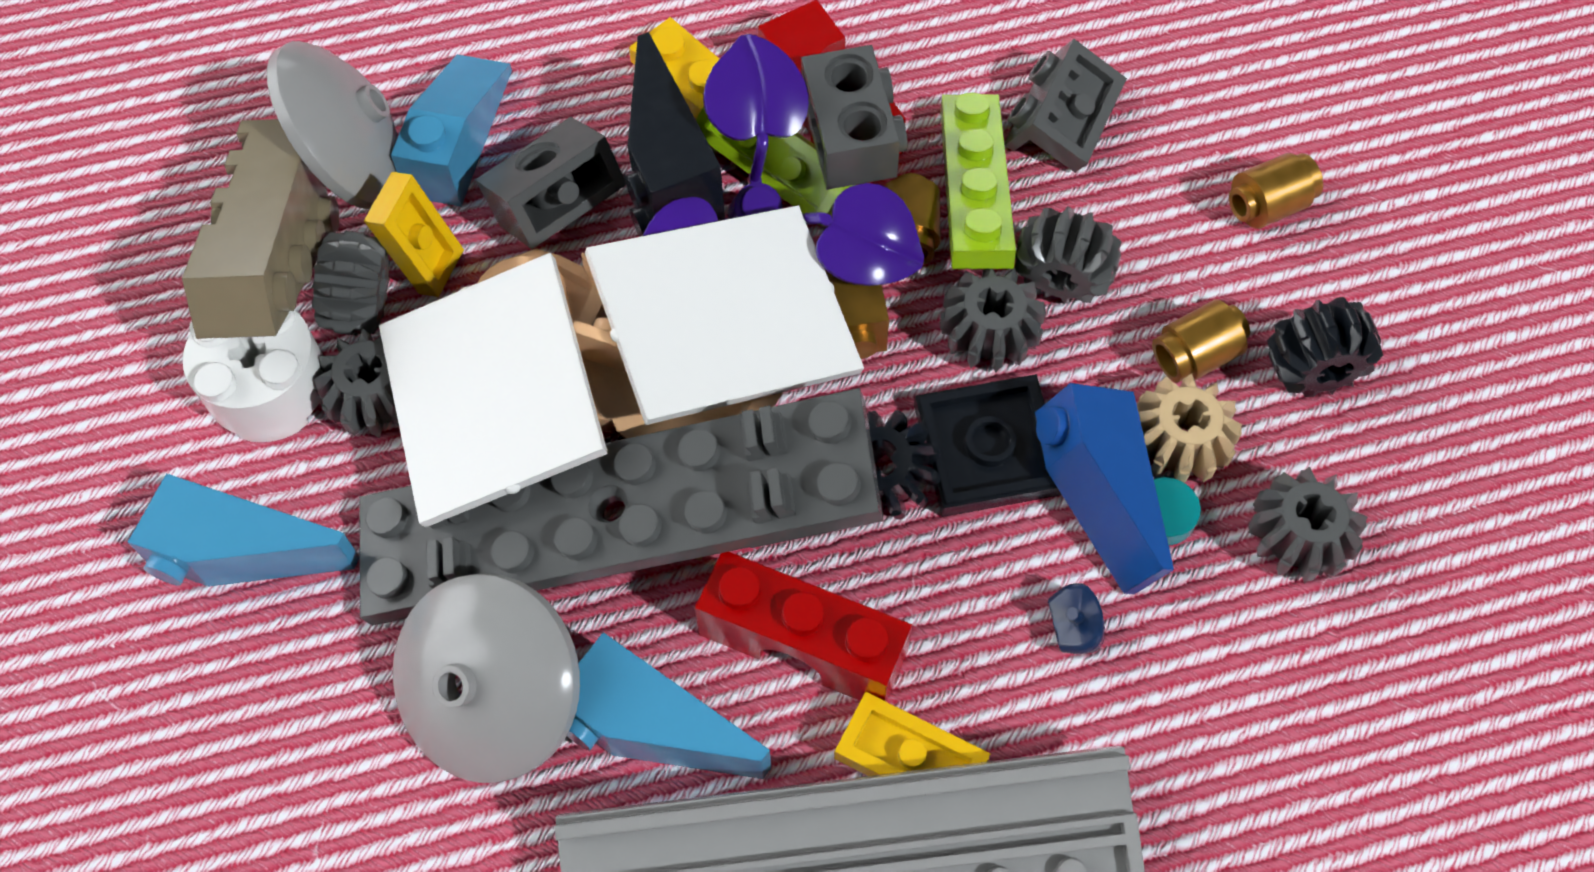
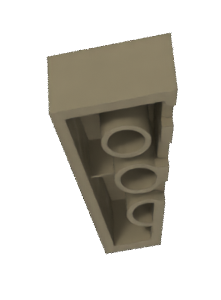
M278 119L241 120L236 134L239 142L242 143L243 149L230 150L224 164L227 175L233 174L229 187L215 188L210 202L212 207L211 224L201 226L182 276L196 339L276 336L289 311L295 310L297 297L304 284L309 283L311 280L312 269L318 259V248L322 245L323 239L329 232H337L339 228V208L335 196H328L326 186L302 161L288 140Z

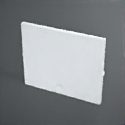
M799 205L586 247L585 256L611 327L610 336L618 346L645 425L861 374L864 369L863 363L834 294V285L829 282L824 267L817 259L816 247Z
M551 253L470 287H463L456 293L379 325L418 521L425 528L507 494H515L524 487L608 454L556 259Z

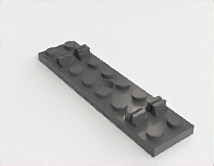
M860 388L774 407H770V405L764 406L756 411H753V409L742 411V414L605 443L608 452L606 455L524 487L515 494H507L426 528L419 524L412 486L360 496V618L372 626L407 619L412 609L428 592L438 585L460 576L484 573L504 575L523 582L538 591L748 547L755 548L882 522L884 519L863 394ZM615 501L624 502L625 510L619 518L614 521L605 520L604 512L609 504Z

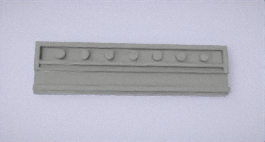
M1121 746L564 813L555 817L556 841H558L561 872H1145L1137 814L1133 812L1128 770L1131 769L1129 755H1125V749Z

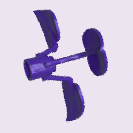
M752 34L741 35L713 66L704 88L703 101L705 112L709 121L721 134L736 141H745L756 136V150L751 173L748 176V185L744 186L732 200L728 208V218L724 220L782 209L779 194L771 186L762 183L761 180L768 149V135L777 138H787L795 135L803 126L809 106L805 81L789 56L768 40ZM864 183L845 189L834 201L832 216L823 212L802 213L806 225L821 224L827 227L817 240L816 256L826 271L844 282L862 286L891 284L909 277L923 266L924 254L911 212L895 192L884 186ZM698 197L681 198L670 202L659 210L648 224L643 236L717 222L718 218L713 207L704 199Z

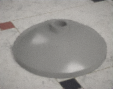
M301 41L286 43L272 53L267 65L269 95L282 129L302 161L330 191L351 205L363 209H371L374 200L379 195L391 172H397L391 158V153L397 141V132L384 95L357 69L332 52L320 46Z
M484 573L460 576L448 580L428 592L412 609L404 622L396 643L393 659V687L397 707L409 735L419 749L434 764L444 771L468 781L496 783L511 780L533 771L546 762L561 746L572 726L577 711L580 692V671L575 646L570 633L554 607L541 594L523 582L504 575ZM456 675L462 682L463 689L461 694L456 687Z

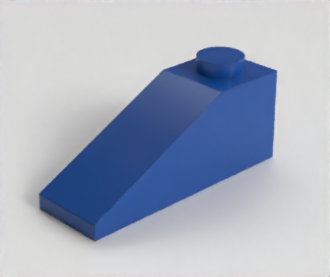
M1075 383L1068 384L1035 412L1037 421L1036 432L1041 442L1045 467L1122 592L1135 595L1174 570L1135 395L1132 391Z

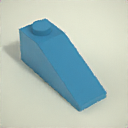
M457 54L409 108L391 153V158L396 171L413 175L430 201L462 207L511 75L510 63Z
M167 473L128 540L131 547L146 561L143 569L159 580L177 586L182 584L184 578L210 587L355 569L360 559L343 532Z
M604 632L579 661V701L567 737L585 750L590 751L595 744H598L613 756L764 779L771 770L770 750Z

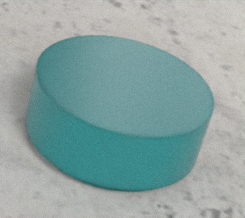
M1156 478L1154 483L1168 545H1175L1186 540L1193 532L1200 518V502L1195 492L1184 482L1174 478Z

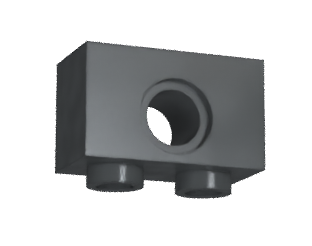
M569 117L475 179L499 226L531 249L626 186L624 176L606 137L573 117Z

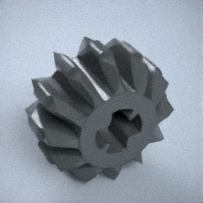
M1067 206L1063 213L1052 208H1044L1040 216L1029 217L1026 226L1021 230L1015 255V271L1024 277V284L1035 282V288L1042 290L1043 297L1045 298L1053 295L1060 297L1064 303H1068L1071 298H1076L1083 303H1091L1094 296L1106 295L1109 286L1114 282L1121 258L1120 247L1122 241L1112 235V225L1095 222L1092 212L1085 215L1077 214L1069 206Z
M346 230L344 233L329 232L323 239L322 245L318 248L317 264L314 266L315 275L312 285V308L315 311L314 318L320 328L334 330V333L355 336L361 333L362 328L371 334H374L379 328L381 319L384 317L385 303L388 300L387 289L390 281L388 278L390 261L388 259V252L376 237L366 235L364 232Z
M1015 267L1004 277L996 276L993 269H984L982 278L965 270L963 276L959 279L958 287H949V290L944 295L943 307L945 310L941 313L940 329L942 334L949 335L948 347L951 354L968 351L967 362L970 368L978 364L981 359L989 360L996 373L1003 367L1004 357L1020 366L1022 361L1026 359L1028 349H1035L1041 341L1043 334L1041 324L1044 323L1046 315L1045 303L1035 300L1037 295L1035 282L1016 284L1018 275L1016 274Z
M362 328L358 342L349 345L348 342L337 338L336 347L339 354L320 356V368L324 374L314 379L315 390L320 399H322V409L330 420H333L335 423L341 422L344 429L353 436L367 426L372 435L380 438L385 423L392 421L396 426H399L381 336L374 341L371 333Z
M1310 467L1301 470L1296 479L1283 472L1274 478L1270 489L1259 492L1253 503V510L1257 514H1254L1249 522L1248 533L1262 538L1256 548L1257 557L1275 555L1279 559L1276 568L1278 576L1286 574L1294 566L1298 568L1304 583L1313 581L1320 571L1331 578L1343 570L1346 566L1345 561L1355 559L1361 551L1363 540L1359 536L1367 526L1366 521L1368 517L1352 511L1358 503V492L1340 494L1335 490L1338 486L1337 474L1326 478L1323 483L1317 482Z

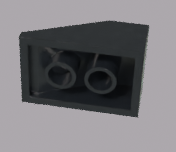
M649 32L639 35L637 37L627 145L632 171L624 174L628 193L635 205L634 208L630 209V215L639 237L643 236L650 221L665 205L687 197H698L707 201L713 207L718 221H722L725 219L721 166Z

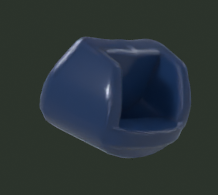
M1073 583L1062 587L1048 599L1060 651L1071 654L1096 652L1100 649L1105 639L1103 613L1096 595L1088 586L1082 583Z

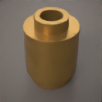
M1285 153L1234 176L1229 192L1231 210L1237 219L1247 223L1250 227L1255 229L1263 228L1310 207L1314 198L1319 197L1323 191L1322 173L1314 159L1307 154L1300 153L1295 155Z
M915 173L899 175L894 180L885 184L884 187L895 192L911 212L924 254L923 264H926L933 259L934 250L940 245V189L934 182L922 175Z
M1215 299L1162 328V335L1152 341L1153 353L1160 368L1171 381L1178 383L1191 373L1194 380H1197L1246 353L1248 348L1247 338L1251 334L1250 326L1245 315L1235 305L1228 306L1223 301Z

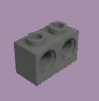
M872 45L801 57V75L808 91L809 106L807 117L826 190L897 177L899 152L907 151L908 148L906 127L902 115H892L889 105L893 103L894 98L891 75L887 67H878Z

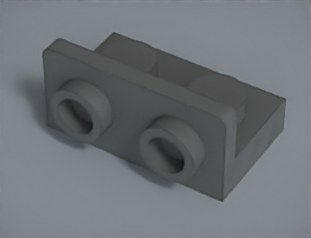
M1075 39L1071 40L1055 54L1047 51L1037 61L1029 74V80L1033 82L1030 92L1026 93L1017 102L1008 117V122L1013 126L1004 145L1015 151L1028 140H1031L1073 172L1078 171L1088 164L1127 78Z

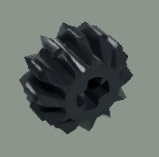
M1345 297L1335 298L1328 304H1323L1320 300H1316L1312 307L1304 310L1294 309L1292 318L1281 320L1274 325L1275 333L1267 340L1270 350L1268 356L1279 381L1284 383L1288 393L1302 392L1305 397H1314L1324 391L1333 395L1336 389L1340 387H1353L1358 377L1370 375L1374 371V364L1383 356L1380 346L1381 338L1371 314L1366 312L1361 302L1348 303Z
M895 410L889 416L886 424H884L881 416L876 411H868L867 417L882 513L887 505L889 512L895 519H903L906 514L904 500L910 498L920 507H924L927 504V497L918 489L921 483L928 485L940 483L941 476L939 473L927 466L941 457L940 449L936 444L924 443L929 430L921 422L908 427L907 417L903 412ZM884 455H887L896 465L894 471L887 476L876 465L878 460Z

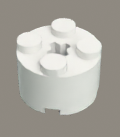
M296 310L289 311L276 336L196 339L192 321L190 322L189 331L191 334L187 339L183 352L185 377L212 417L222 427L236 433L239 438L250 442H271L287 438L299 432L309 423L307 417L315 410L319 403L322 406V399H320L315 390L314 379L324 374L320 368V356L324 355L304 319Z

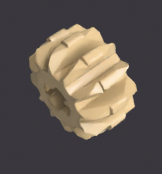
M1192 373L1183 379L1180 387L1165 376L1162 381L1158 382L1154 392L1146 390L1139 397L1137 408L1148 457L1154 458L1151 466L1153 477L1163 473L1165 468L1174 472V478L1185 483L1192 472L1204 483L1213 477L1217 467L1224 468V466L1229 465L1235 455L1234 444H1237L1242 434V424L1232 419L1236 412V401H1218L1216 399L1219 392L1217 382L1203 390L1196 387Z

